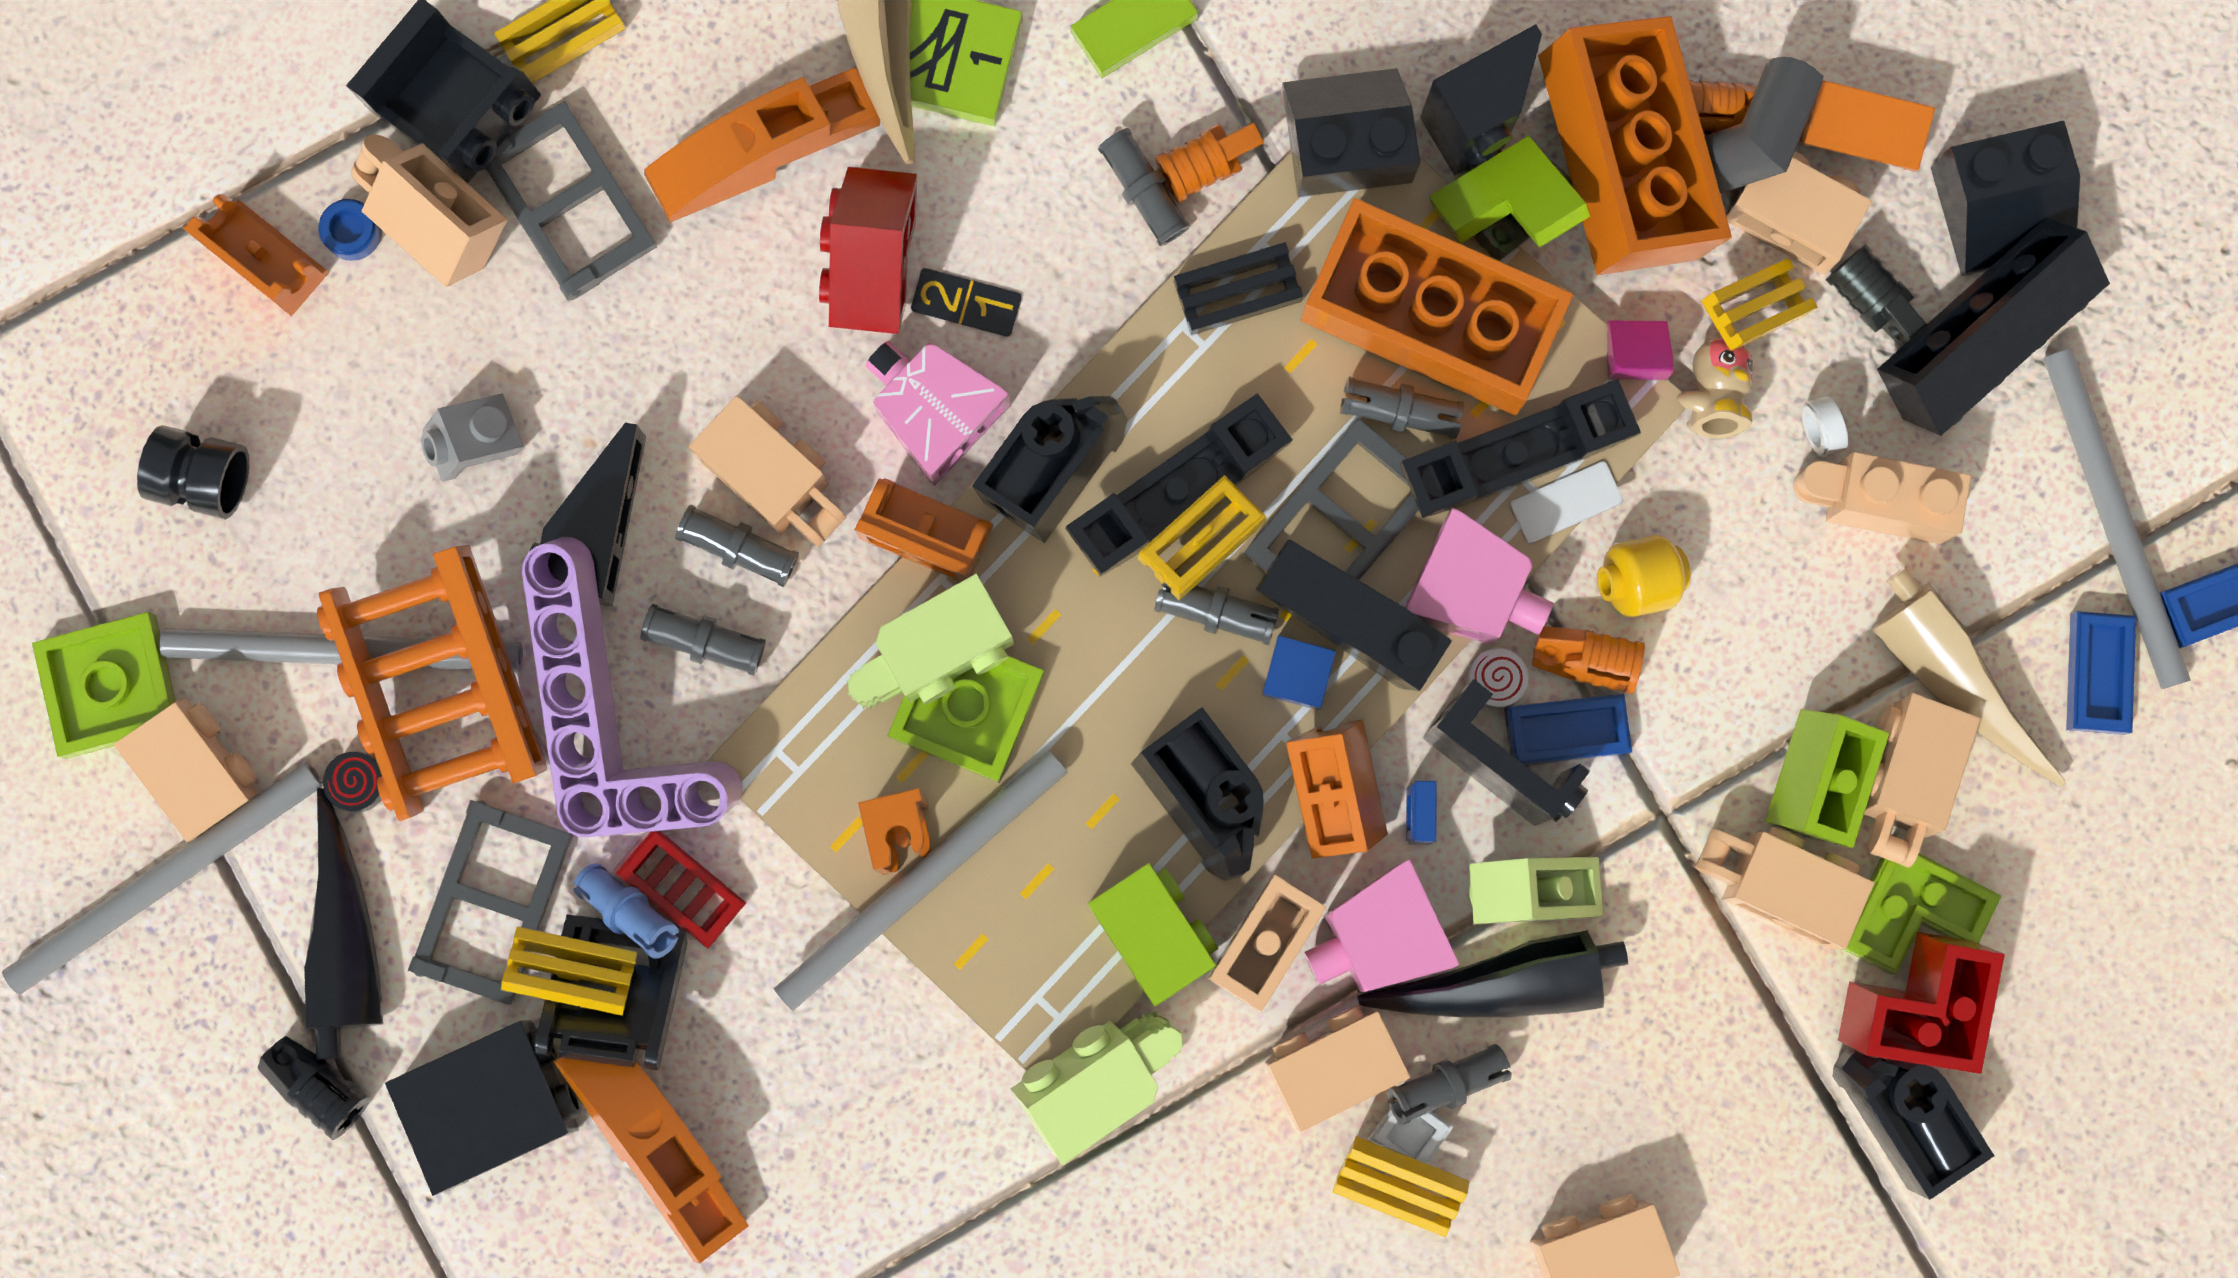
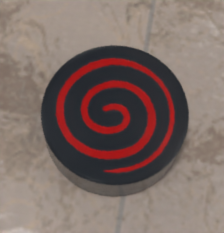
M346 752L334 758L327 766L323 776V788L328 800L334 806L350 812H365L377 806L382 801L377 786V779L382 774L376 758L361 752Z

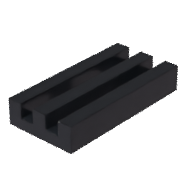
M1286 242L1175 275L1173 280L1191 335L1300 303L1304 297L1301 287L1298 286L1294 266L1289 259V250ZM1277 262V269L1192 295L1189 289ZM1280 282L1284 283L1286 289L1199 317L1195 309Z

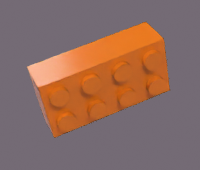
M1672 16L1572 27L1538 55L1570 178L1573 182L1572 185L1585 201L1591 216L1582 222L1597 276L1696 261L1732 238Z
M1354 198L1305 304L1301 322L1516 416L1530 395L1574 294Z

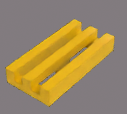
M549 0L494 32L512 64L523 71L532 83H535L626 28L609 0H593L515 46L514 44L589 1ZM603 13L605 16V20L527 65L523 60L552 42L563 39L571 34L573 30Z
M1789 258L1718 289L1701 301L1730 351L1797 321L1818 308L1813 298L1804 301L1799 292L1806 288L1802 279L1798 278L1792 281L1789 277L1788 272L1794 268ZM1770 282H1773L1777 288L1727 312H1724L1721 307L1722 304ZM1782 300L1785 301L1789 308L1740 332H1736L1732 325Z
M1224 475L1138 553V560L1145 567L1149 566L1155 572L1154 576L1162 584L1166 583L1171 588V593L1180 601L1265 524L1266 515ZM1227 496L1232 503L1166 563L1159 557L1218 502ZM1242 512L1247 516L1246 519L1183 576L1179 577L1176 574L1184 564Z
M516 927L513 945L510 949L507 967L502 979L501 990L623 1016L638 952ZM520 967L556 974L559 978L573 981L585 980L617 988L616 992L612 993L519 973Z
M1355 1136L1335 1179L1332 1193L1446 1237L1450 1230L1451 1221L1455 1220L1459 1212L1460 1203L1464 1202L1468 1194L1470 1181ZM1358 1162H1361V1163L1366 1164V1165H1368V1166H1371V1167H1373V1168H1376V1169H1379V1170L1384 1171V1172H1386V1173H1389V1174H1391V1176H1388V1175H1386V1174H1383V1173H1381V1172H1378V1171H1376V1170H1373V1169H1371V1168H1368V1167H1366V1166H1363V1165H1361V1164H1358ZM1414 1184L1432 1190L1444 1196H1447V1199L1434 1193H1431L1429 1191H1426L1424 1189H1421L1419 1187L1414 1186Z

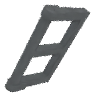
M565 101L509 134L497 148L492 162L484 168L488 171L558 282L559 288L567 301L580 297L598 286L606 278L657 248L652 237ZM564 127L594 174L531 211L502 164ZM604 190L634 237L571 275L542 227Z
M1358 418L1245 550L1244 555L1267 572L1276 558V555L1268 548L1305 504L1309 503L1364 549L1345 571L1360 580L1419 509L1415 499L1411 494L1379 533L1374 536L1321 492L1319 488L1357 444L1408 485L1400 466V462L1407 458Z
M470 799L464 823L408 971L413 972L418 977L424 976L512 1005L516 993L501 990L502 982L434 960L432 958L454 898L523 921L522 928L538 931L573 834L488 806L483 800L474 801ZM482 822L551 845L529 906L460 883ZM520 967L519 973L523 974L525 968Z

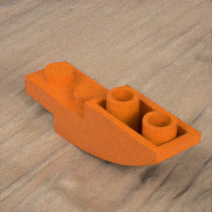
M855 67L810 86L805 77H801L743 104L693 133L646 167L644 175L671 223L775 180L776 168L878 127L881 121Z
M561 1057L553 1061L618 1158L623 1162H627L694 1262L702 1263L749 1227L719 1182V1179L722 1177L637 1061L635 1067Z

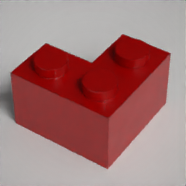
M847 167L842 187L832 188L829 216H823L820 230V252L830 253L829 268H822L819 285V302L829 304L828 327L899 334L906 307L908 252L916 225V173Z
M1917 932L1906 991L1849 981L1838 1041L1867 1056L1982 1074L2005 954L1974 941Z

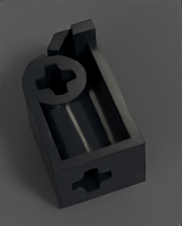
M1089 396L1079 400L1077 398L1051 399L1033 405L1021 417L972 487L984 504L1045 543L1111 450L1116 452L1122 444L1127 417L1116 399L1111 396ZM1061 433L1063 435V439L1058 443L1050 439L1046 443L1043 442V439L1048 434L1056 438Z
M1201 707L1141 751L1131 765L1202 857L1201 863L1209 873L1227 881L1241 877L1250 870L1254 840L1259 836L1263 814V789L1246 763L1204 708ZM1232 793L1239 803L1234 808H1229L1224 812L1217 802L1222 797H1227Z
M1850 1049L1845 1050L1834 1064L1832 1077L1839 1087L1844 1088L1908 1190L1931 1200L1995 1156L1950 1084L1938 1070L1922 1064L1885 1058L1877 1059ZM1910 1081L1916 1082L1910 1089L1908 1088L1907 1084ZM1911 1094L1913 1099L1910 1102L1904 1101Z

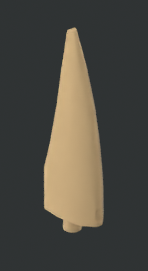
M836 0L851 53L880 121L905 164L916 163L910 91L911 0Z
M1907 567L1902 568L1891 576L1887 583L1903 602L1872 628L1874 633L1881 637L1891 653L1941 703L1981 718L1977 733L2016 761L2059 787L2067 783L2010 710L1966 628L1931 584L1928 583L1922 587Z

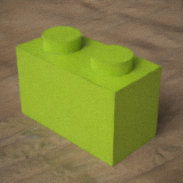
M1800 709L1765 822L1815 840L1854 848L1889 733L1842 715Z
M1148 863L1090 901L1088 906L1155 1007L1216 967L1210 955L1219 948L1200 919H1197L1190 925L1176 905L1185 897L1168 870L1164 868L1160 872L1155 873Z

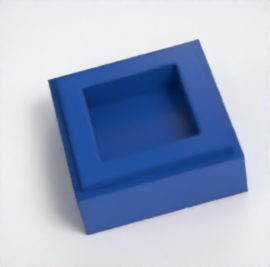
M1278 635L1262 695L1320 710L1336 651Z
M1414 781L1406 788V841H1409V844L1430 845L1436 842L1437 781Z

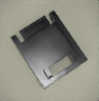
M566 914L561 936L592 943L598 942L641 948L626 934H617L611 931L604 924L603 919ZM679 929V933L675 934L678 937L677 943L668 954L656 959L648 955L650 966L635 964L623 1016L545 999L535 1039L536 1055L549 1056L554 1039L560 1038L562 1039L559 1048L561 1058L635 1067L639 1049L646 1050L645 1068L658 1071L662 1061L688 944L686 930ZM551 974L550 980L615 993L617 988L585 980L573 981L559 978L556 974Z

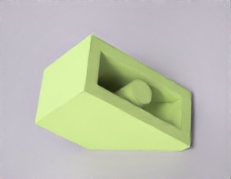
M1599 857L1523 858L1469 864L1471 883L1469 897L1473 908L1474 924L1604 917Z

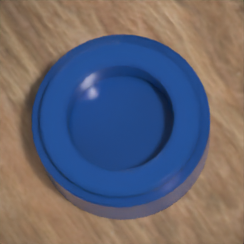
M342 199L329 205L322 213L318 225L319 236L323 244L335 256L349 261L360 260L373 253L379 245L382 235V229L362 212L364 203L355 199Z

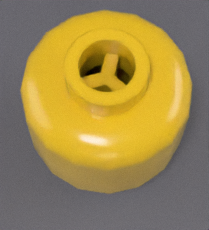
M1652 535L1613 544L1604 556L1603 567H1600L1597 572V586L1602 598L1607 602H1611L1614 608L1626 617H1636L1676 607L1691 581V570L1686 554L1680 547L1674 546L1670 540L1661 535Z

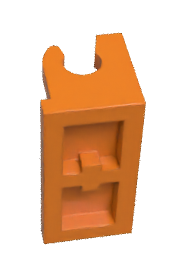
M1822 80L1823 82L1799 139V142L1802 143L1801 145L1818 147L1892 165L1911 172L1919 171L1935 107Z
M225 194L214 196L213 203L218 207L216 214L207 222L200 217L193 216L183 229L292 317L329 272L239 199L233 202Z
M879 478L854 530L858 538L864 542L962 582L973 575L994 525L987 520L979 519L900 486L889 479Z
M1363 719L1346 722L1339 725L1338 728L1323 731L1322 727L1314 728L1296 739L1286 742L1312 859L1366 852L1388 835Z
M919 788L858 802L873 870L882 875L899 871V853L895 849V841L899 847H907L909 844L907 833H910V845L915 853H919L922 858L929 854L931 841L923 811L929 809L927 797Z

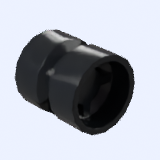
M165 425L158 426L149 435L139 460L137 489L140 497L169 506L175 504L183 505L187 502L189 509L193 512L226 520L237 510L246 489L250 468L248 450L241 444L213 437L207 438L201 443L198 435Z

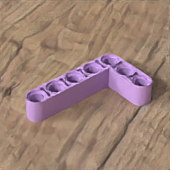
M561 537L534 547L527 553L523 561L522 577L556 809L560 823L568 832L579 837L704 827L716 823L738 804L742 796L740 776L733 767L726 763L708 761L623 770L594 562L591 552L583 542L571 537ZM551 553L562 556L567 563L568 576L565 582L559 581L550 573L548 559ZM559 613L570 616L575 622L577 636L574 641H569L559 633L557 628ZM567 673H573L583 681L586 689L583 700L574 698L567 691L565 685ZM575 733H582L592 741L594 747L592 759L580 755L574 745ZM699 781H707L717 788L720 795L719 806L709 805L700 798L697 790ZM641 786L649 787L659 795L661 800L660 811H652L642 803L640 798ZM583 792H590L601 801L603 807L601 817L590 814L584 808L582 802Z

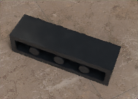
M2045 218L1877 368L1903 420L1942 436L2110 284L2087 231Z

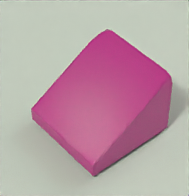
M1609 320L1607 322L1608 380H1667L1674 372V360L1667 321Z

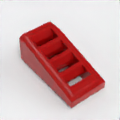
M661 831L644 832L613 869L616 875L630 886L638 888L643 892L649 902L682 929L686 930L687 933L707 949H709L747 903ZM659 846L667 854L644 880L636 872ZM679 862L686 869L664 895L660 894L655 888L674 865ZM697 877L704 885L681 911L674 903ZM717 893L724 900L700 927L692 919L713 894Z

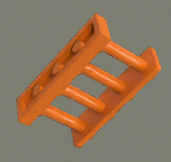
M470 545L454 546L433 553L437 567L431 569L430 576L351 602L345 587L330 588L319 592L322 606L317 608V617L320 627L329 641H335L342 663L337 665L340 684L349 698H355L362 718L357 722L360 741L366 752L374 754L382 774L377 779L379 795L388 811H395L398 821L412 818L424 812L419 796L421 794L496 769H500L502 773L509 772L513 784L535 777L548 770ZM440 598L442 602L449 601L457 623L451 626L450 633L371 659L360 624ZM460 655L462 659L469 658L477 680L471 683L470 690L391 716L380 681ZM480 712L482 716L489 715L497 737L491 740V746L411 772L399 738Z

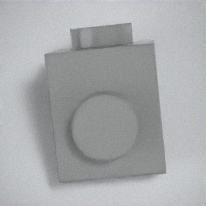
M503 393L438 408L424 426L421 437L424 456L431 466H436L443 482L455 479L463 468L517 455L524 447Z

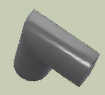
M1792 57L1771 59L1766 63L1743 122L1705 136L1720 193L1787 172L1823 82L1824 76L1814 67Z

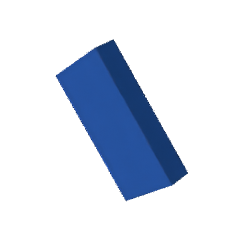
M2238 564L2160 592L2179 648L2238 627Z
M2081 611L2070 614L2066 730L2120 735L2133 732L2136 616Z
M1625 694L1509 706L1504 709L1510 754L1525 766L1632 753Z

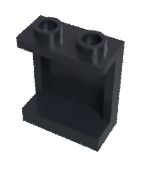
M418 0L346 85L369 111L416 146L423 143L467 183L471 181L478 171L486 168L492 162L497 148L515 126L522 124L530 116L535 102L541 96V93L523 71L514 65L508 67L451 26L439 10L426 0Z
M1473 679L1455 695L1423 736V739L1532 825L1536 826L1549 820L1557 822L1562 816L1565 819L1569 817L1588 792V789L1581 785L1590 770L1580 763L1561 772L1552 785L1548 784L1471 723L1493 695V693Z
M532 1020L518 1021L385 1082L432 1196L450 1191L469 1182L470 1179L559 1138L579 1131L575 1120L576 1117L581 1116V1108L577 1097L568 1082L560 1085L551 1062L557 1059L554 1044L549 1056L536 1055L535 1039L538 1028L536 1029Z

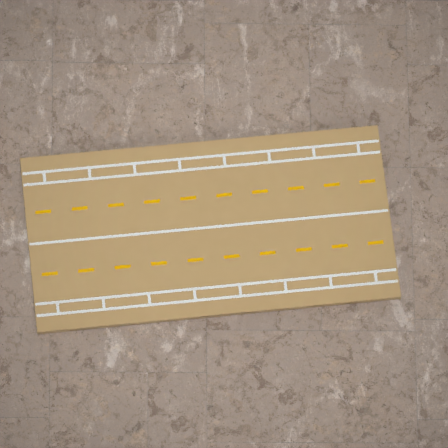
M1291 151L1054 398H1077L1079 400L1089 396H1111L1116 399L1124 411L1127 423L1120 447L1116 452L1111 450L1045 543L984 504L972 487L974 482L950 506L993 523V529L973 575H978L1012 635L1014 645L1005 649L1007 655L1044 670V676L999 783L888 738L887 735L900 707L904 693L885 703L879 702L877 704L878 707L872 706L871 709L869 707L863 709L862 705L858 704L856 700L853 701L851 699L852 696L848 695L849 690L846 680L850 679L849 674L855 673V669L857 671L861 670L862 665L882 655L876 645L880 627L960 583V581L902 557L706 761L724 762L733 767L739 774L742 782V796L740 800L861 913L923 858L919 853L913 851L910 845L911 836L910 833H907L909 838L907 847L901 848L895 841V849L899 853V871L882 875L873 870L858 802L919 788L927 797L929 809L923 811L931 841V852L1049 750L1068 773L883 933L901 953L1026 1071L1038 1062L1053 1060L1072 1047L1075 1038L1084 1030L1092 1026L1104 1025L1110 1020L1116 1025L1145 993L1089 908L1088 903L1149 863L1155 873L1166 868L1185 897L1176 905L1189 925L1200 919L1206 928L1303 823L1286 742L1296 739L1314 728L1322 727L1323 731L1338 728L1339 725L1346 722L1363 719L1370 750L1471 642V639L1439 631L1450 638L1452 642L1420 691L1400 689L1256 591V587L1266 572L1244 555L1245 550L1358 418L1408 459L1456 440L1459 443L1559 405L1568 397L1613 381L1608 380L1607 324L1574 295L1530 395L1516 416L1301 322L1305 304L1354 198L1459 243L1434 211L1428 197L1450 183L1421 157L1413 183L1298 197ZM1476 235L1461 243V245L1495 259L1475 239ZM1286 242L1289 250V259L1294 266L1296 280L1304 296L1302 302L1195 335L1190 334L1173 282L1175 275ZM1520 246L1500 261L1570 292ZM1276 262L1189 290L1192 295L1277 269L1278 265ZM1280 282L1195 309L1199 317L1286 289L1284 283ZM1350 376L1356 380L1399 389L1401 384H1406L1414 387V393L1454 402H1464L1463 418L1442 414L1437 416L1439 419L1461 424L1457 438L1454 440L1448 436L1405 427L1403 432H1398L1390 429V423L1350 414H1340L1342 398L1367 402L1366 397L1343 392L1347 378ZM1668 379L1619 380L1641 433L1638 436L1535 480L1454 509L1461 511L1529 557L1534 563L1526 579L1527 581L1581 522L1536 542L1528 543L1510 506L1511 501L1599 462H1606L1617 484L1686 409L1677 400V396L1682 392ZM1257 393L1293 441L1236 486L1266 515L1265 524L1197 585L1215 591L1219 585L1229 588V595L1267 607L1279 608L1278 619L1275 629L1272 631L1269 646L1264 645L1263 642L1218 629L1216 634L1204 631V624L1164 612L1154 611L1159 589H1162L1163 586L1154 576L1155 572L1149 566L1145 567L1138 560V554L1100 577L1065 529L1068 524L1113 493L1119 494L1207 433L1213 423ZM1061 433L1056 438L1048 434L1043 439V442L1046 443L1050 439L1058 443L1063 439V435ZM1358 444L1319 488L1321 492L1374 536L1379 533L1412 494L1407 484ZM1225 496L1159 557L1166 563L1228 507L1232 501ZM1309 503L1305 504L1268 548L1277 556L1286 541L1292 540L1344 572L1364 550ZM1418 510L1359 581L1405 607L1441 526L1451 510L1422 518ZM1242 512L1184 564L1176 574L1179 577L1183 576L1246 519L1247 516ZM1278 635L1336 651L1320 710L1262 695ZM1201 707L1204 708L1246 763L1263 789V814L1259 836L1254 840L1250 870L1241 877L1227 881L1220 879L1205 869L1201 863L1202 857L1131 765L1141 751ZM1231 793L1227 797H1222L1217 803L1225 812L1229 808H1234L1239 802Z

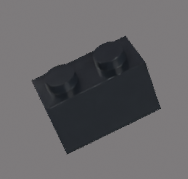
M1537 24L1433 80L1420 119L1454 176L1470 167L1474 169L1499 154L1504 149L1506 143L1512 139L1511 133L1522 111L1542 37Z
M1397 68L1282 83L1298 197L1413 183L1420 165V156L1412 104Z
M2064 120L1952 146L1930 167L1961 276L1988 270L2045 218L2077 228L2080 172Z

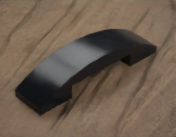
M1616 379L1568 397L1559 405L1459 443L1455 440L1402 460L1400 466L1422 518L1487 498L1565 468L1634 438L1641 431L1621 384Z
M1257 393L1213 423L1207 433L1119 494L1113 493L1068 524L1065 529L1101 577L1136 556L1224 475L1237 486L1291 444L1293 439Z

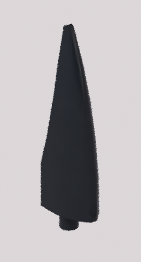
M317 788L318 881L304 966L306 1028L309 1031H315L316 1060L341 1058L340 1029L382 1025L383 1016L381 1015L382 995L375 943L361 880L345 832L333 804L325 795L324 788Z
M1588 930L1531 940L1495 957L1441 975L1358 995L1357 998L1359 1006L1409 1014L1448 1017H1516L1580 1012L1604 1008L1601 970L1628 965V956L1624 941L1595 946Z

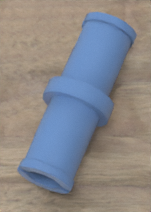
M598 863L588 865L577 875L574 884L577 886L573 888L574 893L602 914L604 924L611 931L617 934H626L643 948L651 958H661L673 949L678 940L675 934L679 933V929L649 906L648 898L638 888L624 886L604 866Z

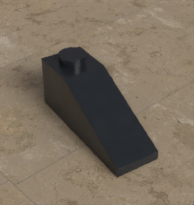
M623 424L544 526L541 542H534L530 548L531 551L538 545L561 537H571L583 542L590 550L593 558L599 604L613 607L646 441V435L637 424ZM551 553L548 559L550 573L554 578L565 582L568 576L567 563L562 556Z
M1292 540L1286 541L1255 589L1400 689L1420 691L1452 642L1450 638L1402 605Z

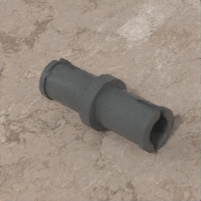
M1129 128L1113 134L1099 145L1098 151L1100 154H1103L1125 189L1122 193L1124 200L1128 205L1135 204L1156 237V242L1159 246L1172 242L1191 227L1189 221H1186L1166 190L1164 183L1167 179L1160 169L1154 171L1133 138Z
M1350 376L1347 378L1343 392L1366 397L1367 402L1342 398L1340 414H1350L1390 423V429L1398 432H1403L1405 427L1448 436L1454 440L1457 438L1461 424L1442 420L1437 416L1442 414L1463 418L1464 402H1454L1414 393V387L1406 384H1401L1399 389L1356 380Z
M691 504L686 509L675 534L676 540L684 541L722 558L723 566L733 570L738 565L778 583L781 587H784L788 582L799 556V552L788 550L753 534L752 527L741 522L738 526H735L703 512Z
M1161 583L1163 588L1159 589L1154 611L1164 612L1204 624V631L1216 634L1218 629L1263 642L1264 645L1269 646L1272 631H1274L1278 619L1279 608H1271L1229 595V588L1219 585L1216 591L1196 585L1179 601L1171 593V588L1166 583Z
M653 603L648 609L640 634V640L650 641L690 654V661L702 664L706 659L747 672L748 675L755 676L766 644V639L754 638L717 626L715 618L704 616L701 621L661 608Z
M1496 1044L1454 1063L1447 1059L1433 1065L1432 1072L1387 1089V1097L1392 1099L1388 1101L1390 1109L1396 1120L1400 1124L1405 1125L1417 1117L1446 1105L1451 1109L1466 1104L1467 1096L1500 1082L1504 1083L1511 1080L1512 1072L1509 1070L1502 1072L1503 1069L1510 1068V1063L1504 1051Z

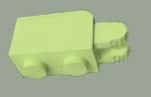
M974 574L881 626L876 645L882 655L862 665L861 670L857 671L855 669V673L849 674L850 679L846 680L849 690L848 695L852 696L851 699L853 701L856 700L858 704L862 705L863 709L865 707L871 709L872 706L878 707L877 704L879 702L885 703L901 693H904L909 703L921 698L923 704H928L952 691L956 687L952 679L973 668L976 674L979 675L993 669L1008 659L1005 649L1014 645L1012 635L978 575Z
M1148 1011L1147 1014H1142L1140 1019L1135 1018L1121 1029L1110 1020L1104 1025H1096L1084 1030L1075 1038L1072 1047L1053 1060H1044L1036 1063L1024 1073L1021 1082L1010 1088L1044 1144L1062 1165L1068 1163L1154 1103L1158 1085L1152 1074L1171 1062L1170 1059L1172 1057L1176 1058V1055L1181 1053V1048L1184 1047L1181 1036L1183 1033L1170 1025V1021L1160 1016L1156 1011L1153 1013Z

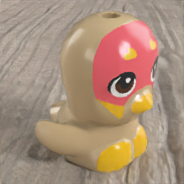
M1723 338L1707 341L1696 351L1692 363L1698 391L1682 392L1677 396V400L1683 407L1692 410V416L1687 422V427L1693 433L1706 438H1729L1744 432L1752 425V415L1744 401L1752 389V355L1744 346L1730 351Z

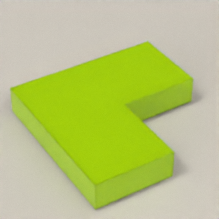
M1111 0L1072 24L1071 34L1101 79L1198 20V11L1190 0Z
M1529 135L1428 196L1434 211L1460 244L1510 213L1539 248L1591 217L1585 201Z
M1920 853L1910 868L1881 857L1870 878L1875 883L1847 949L1842 950L1890 975H1897L1921 924L1945 937L1979 943L2002 896Z

